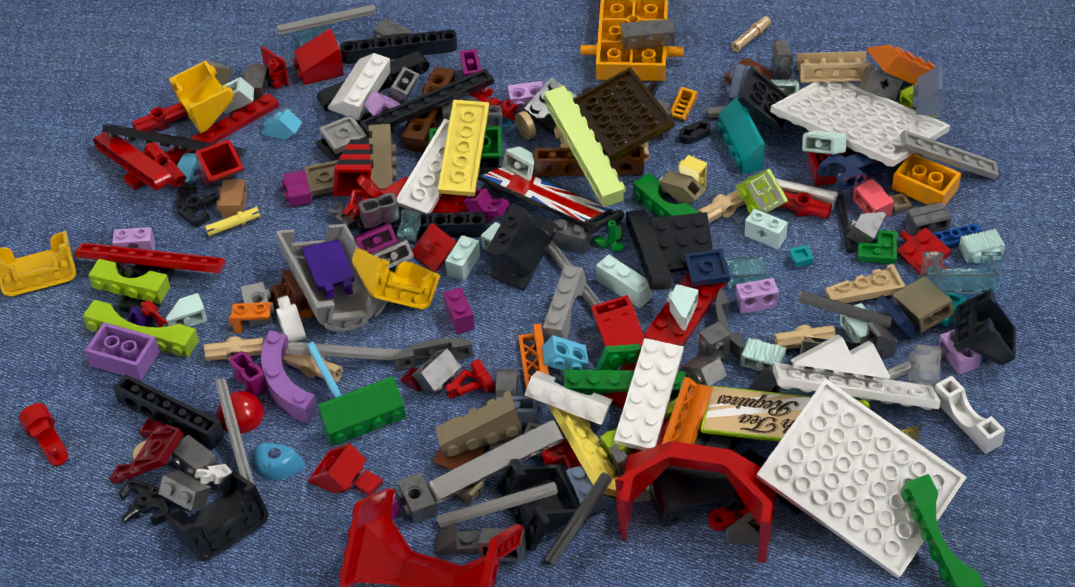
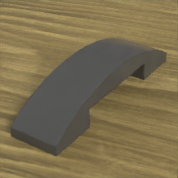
M720 289L716 299L715 322H719L730 333L729 351L741 360L744 344L739 332L731 333L725 317L728 315V300L724 289Z
M440 338L414 344L394 356L396 372L415 368V362L427 360L438 350L448 348L456 360L473 357L472 342L458 338Z

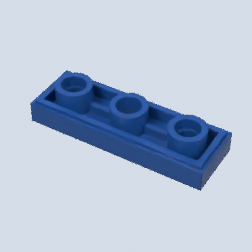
M978 223L932 234L950 249L959 246L961 236H968L969 234L972 235L973 233L983 231Z

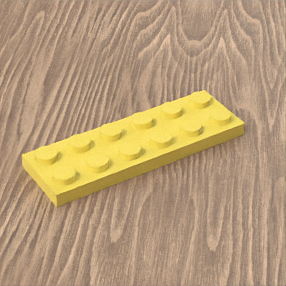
M453 100L438 193L475 196L489 113V102Z
M548 405L592 484H595L601 473H607L612 477V481L603 494L616 497L615 479L619 478L616 473L617 469L609 461L608 454L601 447L599 438L591 430L589 421Z

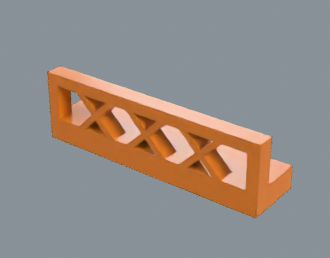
M533 324L534 333L518 335L526 389L531 379V375L528 373L532 369L549 375L548 366L544 364L542 351L544 340L541 324ZM523 341H535L531 347L523 344ZM530 354L537 357L533 362L526 359Z
M684 377L662 444L670 441L695 444L713 390L710 386L696 384L691 378Z

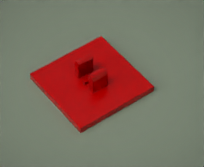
M431 223L412 249V253L418 260L436 273L457 242L435 224Z

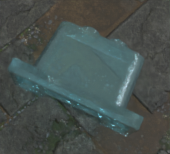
M923 252L920 278L925 276L944 293H983L990 288L994 291L999 287L1002 254L1001 252H981L979 269H942V252Z

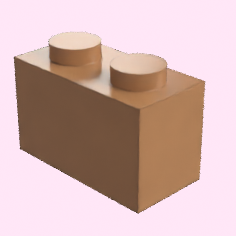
M245 179L223 180L222 187H219L220 200H217V211H220L222 218H229L236 215L239 211H245L247 198Z

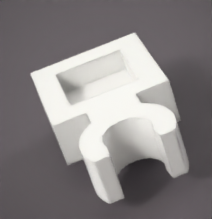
M226 464L207 466V470L197 469L195 478H201L200 484H207L209 481L220 484L222 479L232 473V471Z

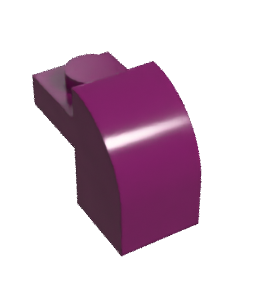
M486 188L476 189L475 196H467L463 201L470 212L483 213L487 223H491L495 217L502 216L510 205L507 199L493 200Z

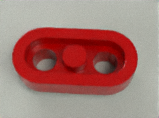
M746 506L745 509L738 511H728L725 507L718 508L709 513L708 524L715 531H724L740 519L736 517H743L750 511Z

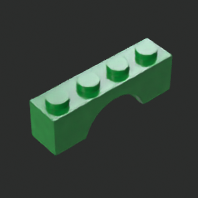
M650 173L633 183V197L658 217L698 213L687 203L672 204L664 201L661 198L659 180Z

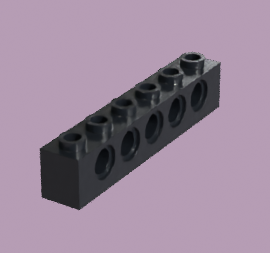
M127 374L113 387L118 403L154 421H158L162 425L167 424L179 428L184 433V436H191L211 450L224 437L220 420Z

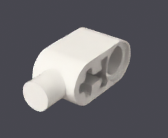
M288 295L277 298L279 309H276V314L282 333L287 335L288 342L305 339V331L295 303H290Z

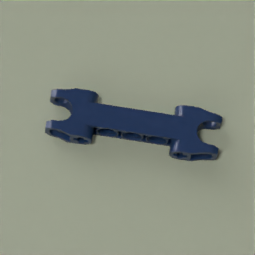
M860 152L845 158L840 154L830 155L820 163L817 173L822 177H836L837 183L835 187L842 191L859 187L865 181L866 176L892 166H886L883 162L871 159Z

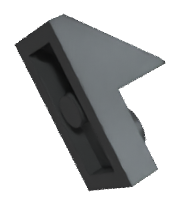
M750 512L726 528V542L728 544L759 545V533L756 530L760 527Z
M453 523L436 535V555L479 553L478 530L457 531L456 523Z

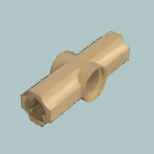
M738 190L726 196L724 194L717 195L711 204L697 210V212H707L710 223L721 216L724 218L730 217L745 202L739 196Z
M801 325L795 331L774 334L775 344L780 345L782 348L785 347L786 350L794 348L801 350V342L804 340V336L830 339L836 336L835 328L832 325L817 328Z
M233 336L228 338L226 342L205 344L206 361L221 359L230 361V357L240 351L246 352L249 356L261 355L264 338L243 340L240 337Z
M286 350L283 358L284 363L301 369L303 374L310 378L318 376L324 379L312 355L289 354ZM322 356L334 381L338 382L343 372L342 366L326 361Z

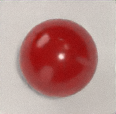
M235 391L230 393L240 434L247 433L258 427L264 418V407L261 401L250 392ZM219 403L216 418L221 421L223 430L228 432L221 403Z

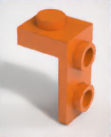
M271 302L232 304L229 324L233 326L234 332L243 333L244 320L270 319Z

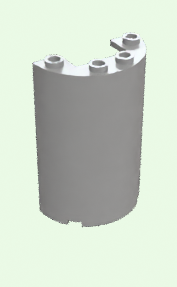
M346 224L328 225L325 240L292 243L295 234L294 229L276 231L275 238L280 251L318 322L324 325L326 329L336 332L354 330L368 323L367 320L373 315L377 317L381 313L387 301L371 296L352 263L355 248H360ZM338 239L354 275L353 287H351L353 294L346 296L342 285L333 287L335 299L327 300L324 290L318 291L303 256L302 248Z

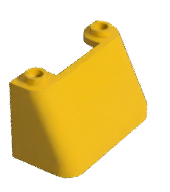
M206 60L169 78L179 103H182L186 114L200 133L207 131L231 104L233 101L232 97L235 96L231 87L227 88L226 85L222 86L215 77L217 74L216 69L213 65L210 66Z
M59 232L51 237L50 250L16 259L12 250L1 247L0 288L2 293L6 296H15L73 280L76 276V267L67 232Z
M355 248L352 263L371 296L418 309H426L430 306L440 274L408 261L400 262L394 274L387 267L390 261L376 257L358 248Z

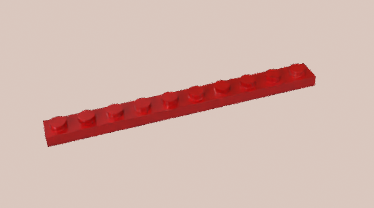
M267 93L213 124L207 131L199 132L190 139L217 143L278 108L279 102ZM175 146L165 153L169 155L170 159L177 166L184 153L196 152L192 148L181 150ZM131 173L123 176L124 182L134 191L145 185L144 182Z

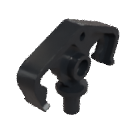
M195 184L182 186L178 189L176 210L178 215L194 227H200L207 221H210L208 212L201 214L199 218H194V213L201 210L203 205L208 207L210 202L217 200L216 193L208 196L201 194L202 199L196 195L186 198L185 194L197 193V188Z
M133 479L128 480L119 491L122 500L130 495L129 492L132 489H136L139 493L134 499L133 505L130 504L127 512L120 517L125 524L132 518H139L140 513H149L153 507L160 509L161 513L153 514L150 517L152 525L155 526L166 521L164 515L169 513V509L164 497L158 494L159 487Z

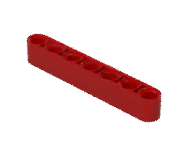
M103 132L93 138V142L100 152L153 190L159 191L173 182L172 176L167 169L121 137L107 136L108 133Z

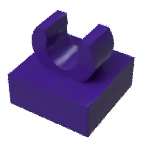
M139 306L131 307L127 321L145 327L151 325L152 318H148Z

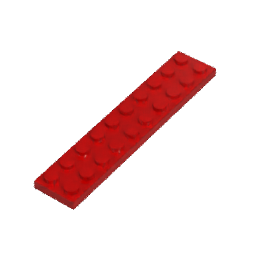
M687 273L679 285L697 289L698 304L686 331L680 328L671 314L670 302H666L645 332L644 338L684 347L716 300L719 290L723 289L727 282L692 287L689 274ZM637 363L623 364L619 370L635 371ZM628 392L602 394V396L612 399V405L621 409L624 408Z

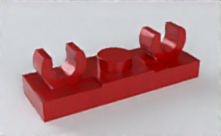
M485 87L480 89L479 92L475 91L469 94L472 97H476L480 102H489V105L500 106L502 115L515 121V114L512 112L517 110L518 105L512 103L511 107H509L511 101L505 99L503 105H501V100L495 97L489 98L493 94V89L488 88L485 92L487 88Z

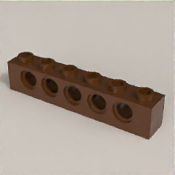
M434 67L432 73L428 76L427 85L423 87L422 95L455 82V70ZM441 106L408 120L407 129L402 133V142H404L405 150L425 152L430 142V129L436 128L442 115Z
M643 146L631 150L614 161H611L609 158L610 166L616 170L617 175H644ZM535 148L534 165L536 177L585 176L570 148Z

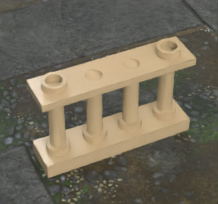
M866 51L797 53L796 71H800V82L860 81L865 68H872V63L866 62Z

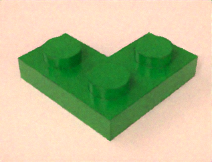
M878 230L877 244L858 243V262L896 264L897 231Z
M641 345L605 346L595 370H617L619 365L637 363L642 348Z

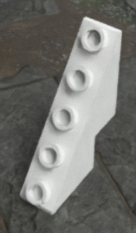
M836 335L791 359L793 368L805 369L807 366L813 367V371L825 372V369L833 370V374L845 375V372L853 373V377L865 378V375L873 376L872 379L877 381H885V378H890L872 342L867 341L849 351L843 337L840 335Z

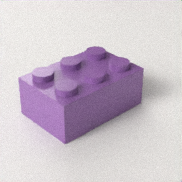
M105 322L85 349L90 366L120 375L127 374L137 380H142L160 352L156 337Z

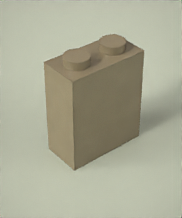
M925 276L892 294L893 301L921 333L954 315L952 300Z

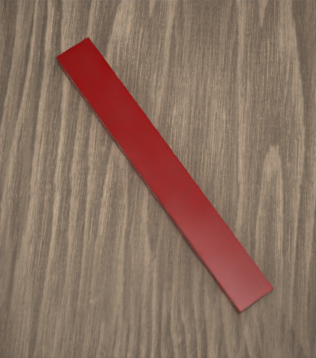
M81 243L75 251V258L102 259L111 262L219 274L225 266L224 258Z

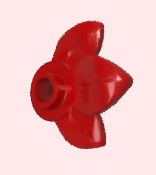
M146 300L140 304L142 306L141 311L146 316H151L155 319L159 327H164L163 323L168 324L157 313L159 309L152 302Z

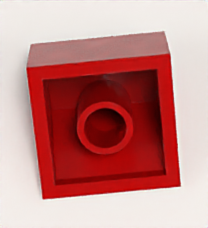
M350 443L328 450L307 481L333 493L345 492L353 485L352 480L355 476L362 472L363 465L367 459Z

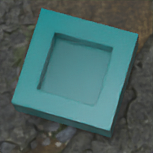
M807 245L789 249V256L795 268L813 264L814 258Z

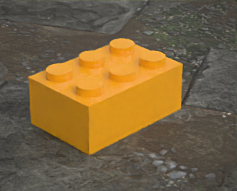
M914 153L907 157L894 173L892 189L899 193H905L906 196L927 205L943 202L946 206L959 189L961 173Z

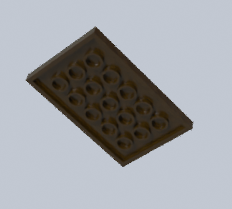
M631 67L573 98V102L578 104L581 116L586 118L589 130H593L596 141L601 144L602 149L611 161L620 158L622 155L675 127L673 119Z

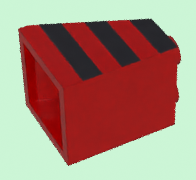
M230 139L196 151L198 175L205 188L222 182L224 179L238 176L244 171V167Z
M351 139L334 167L333 196H351L352 189L361 188L356 181L361 173L371 179L369 139ZM367 192L358 193V196H365Z

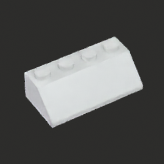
M373 53L359 59L328 106V109L345 116L352 115L354 119L360 121L367 110L364 103L373 91L378 92L390 74V58Z

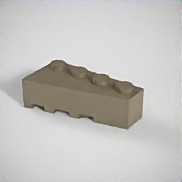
M390 124L368 125L371 180L383 190L395 183L394 180H397V171L394 169V167H397L396 156H393L397 155L396 144L392 143Z
M510 390L503 393L504 397L498 400L493 398L487 401L488 405L480 409L475 407L469 410L464 417L457 416L435 427L444 458L523 434Z

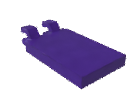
M338 239L302 248L303 256L318 291L324 290L327 300L335 299L333 287L342 285L346 296L353 294L351 287H353L354 275Z

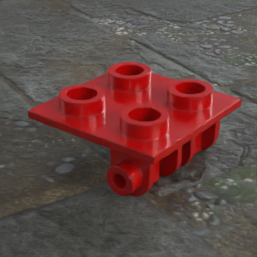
M260 46L263 64L269 67L272 87L280 89L283 84L289 87L285 60L275 55L271 50Z

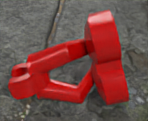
M362 173L356 180L361 188L352 189L348 206L343 211L351 219H356L360 214L359 203L361 201L377 198L385 194L373 180ZM367 192L368 195L357 203L358 193Z
M480 359L470 363L472 373L463 369L451 381L452 383L445 386L450 399L458 395L459 397L476 389H482L488 394L496 391L495 383ZM467 376L478 381L461 386V383Z

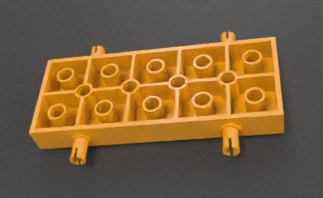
M601 0L598 43L596 45L581 44L580 55H596V80H608L631 67L641 81H665L666 58L683 57L684 46H661L623 50L621 23L668 19V0Z

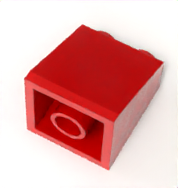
M332 29L326 30L294 51L293 66L296 69L298 79H302L304 85L344 76L340 49Z

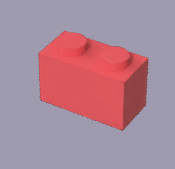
M874 179L854 188L853 200L864 213L885 212L886 216L884 218L892 215L894 201Z

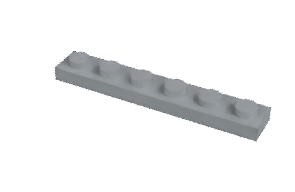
M903 130L900 134L903 149L994 180L999 176L996 161Z

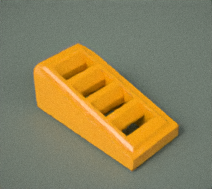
M684 87L680 88L670 110L672 111V118L682 121L686 120L698 98L697 91Z

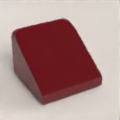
M411 368L401 378L400 382L420 392L422 388L412 376L418 368Z

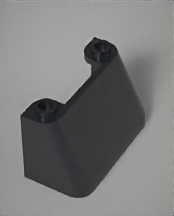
M668 466L649 485L651 500L663 527L680 522L683 518V509L723 501V505L728 511L745 509L744 502L723 473Z
M235 471L225 476L220 483V490L223 496L189 517L182 509H174L164 515L172 530L195 557L201 561L213 558L263 525L268 519V510L256 485Z

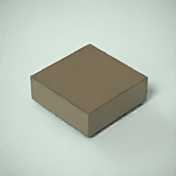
M905 193L890 196L894 201V214L908 211L912 208Z

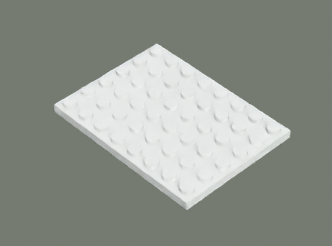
M848 81L814 82L773 104L770 112L777 115V117L789 120L795 125L806 128L808 131L845 134L847 147L855 152L863 153L871 159L881 161L886 166L892 167L915 153L902 148L900 134L903 130L936 140L949 132L950 128L949 124L928 115H916V110L883 96L864 91Z
M826 378L755 476L898 579L924 542L917 522H914L911 517V509L901 496V488L907 481L929 474L938 491L936 502V517L938 521L966 479L965 475Z

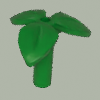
M612 220L608 222V238L595 237L593 239L602 248L611 245V251H621L624 249V245L618 243V241L622 240L623 236L621 226L618 225L616 227L615 221Z

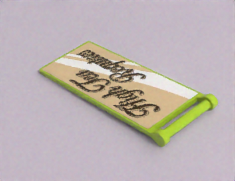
M710 386L713 390L703 416L701 432L780 442L812 397ZM859 400L860 403L869 408L870 404L867 400Z

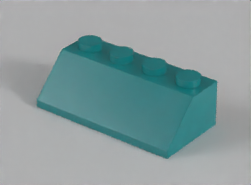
M736 97L719 113L716 127L717 131L722 134L724 144L728 146L730 156L734 157L736 167L740 169L743 175L763 170L765 143L747 109L737 101L738 97Z

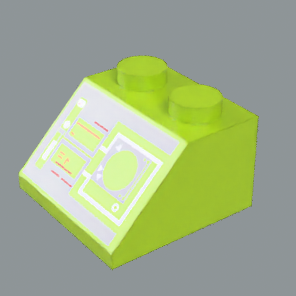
M770 168L751 175L736 185L738 194L744 200L750 214L753 209L767 213L788 201Z

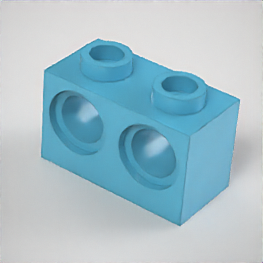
M552 335L542 346L544 364L546 366L564 371L583 370L589 364L586 345Z

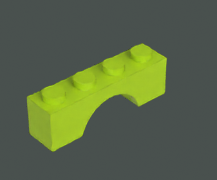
M98 259L88 275L92 288L131 298L149 300L161 304L171 288L166 274L149 271L141 277L126 278L119 275L115 262Z

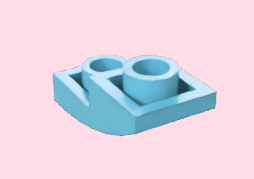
M184 153L177 165L187 177L185 185L192 184L194 172L198 171L196 153Z

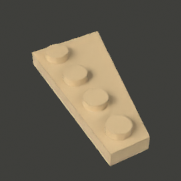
M894 264L887 265V269L872 271L871 275L865 277L863 275L857 276L852 282L846 280L825 288V295L832 300L850 303L878 298L882 295L889 296L906 286Z

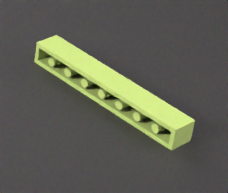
M565 86L544 92L547 109L603 208L623 201L625 186L623 182H619L616 170L611 168L608 156H604L602 146L599 142H596L593 130H589L587 120L581 116L578 104L573 102L571 92H568Z

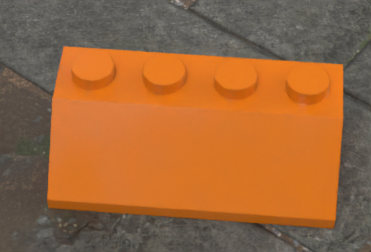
M881 45L868 47L867 49L868 53L884 72L912 85L917 83L919 76L936 67L930 61L925 62L920 56L916 58L911 52H905L899 46Z

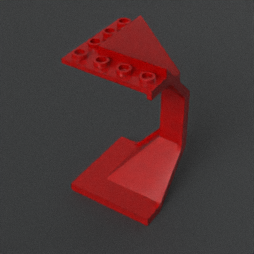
M670 441L628 456L624 475L615 479L617 512H619L618 532H622V541L627 540L634 500L668 466L717 472L727 476L760 527L758 562L766 563L777 492L755 477L761 467L730 449Z
M386 488L355 503L352 510V515L354 516L348 530V542L343 554L344 561L339 573L341 587H351L356 583L386 584L400 587H494L500 559L519 547L524 527L514 524L490 539L487 555L468 564L459 565L415 552L410 548L391 518L395 489Z

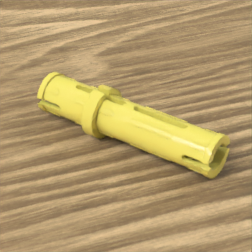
M257 206L244 212L239 211L234 216L206 225V231L214 228V230L207 232L208 236L210 237L240 224L243 226L248 221L261 218L260 213L252 215V213L259 211Z

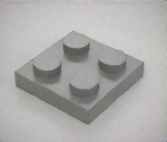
M352 115L319 128L321 135L335 154L344 151L351 139H367V135Z

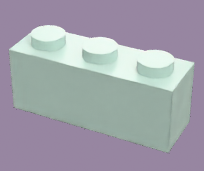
M606 256L596 265V280L621 297L628 295L631 303L639 309L652 298V290H650L646 278L612 256Z

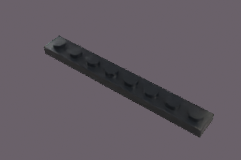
M483 69L360 121L361 127L370 136L368 125L390 124L391 128L453 100L494 84V78L486 69Z
M104 124L102 132L108 133L107 136L110 137L121 135L125 136V139L133 141L138 138L142 139L143 143L160 142V146L170 147V145H176L177 149L188 150V148H192L194 152L217 144L113 124ZM234 147L239 159L246 156V149Z

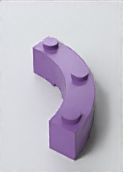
M269 330L261 353L262 370L268 392L277 406L287 411L289 416L309 424L317 410L315 396L296 386L284 371L285 363L283 358L289 343L287 335Z

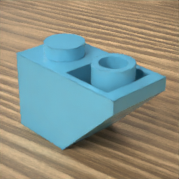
M286 108L282 112L278 111L272 119L269 117L263 123L264 128L261 133L286 140L297 132L302 121Z

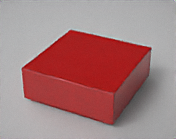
M366 469L353 484L354 488L370 496L383 484V479Z

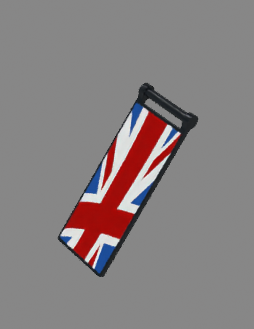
M502 166L478 175V180L585 227L591 234H595L599 229L607 226L609 221L619 222L625 217L622 210L603 208L602 205L534 175L528 181ZM607 215H610V216H608V217H606V218H604V219H602V220H600V221H598V222H594V221H597V220H599V219H601V218H603V217H605V216H607Z

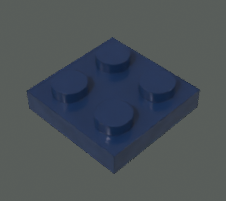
M722 249L684 254L692 287L730 282V275Z
M882 295L877 299L912 340L918 336L914 331L916 328L914 323L892 298L887 300Z

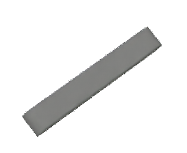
M549 421L428 482L427 486L435 503L439 504L460 494L477 482L485 481L505 471L511 459H519L521 463L557 445L564 438L555 421Z

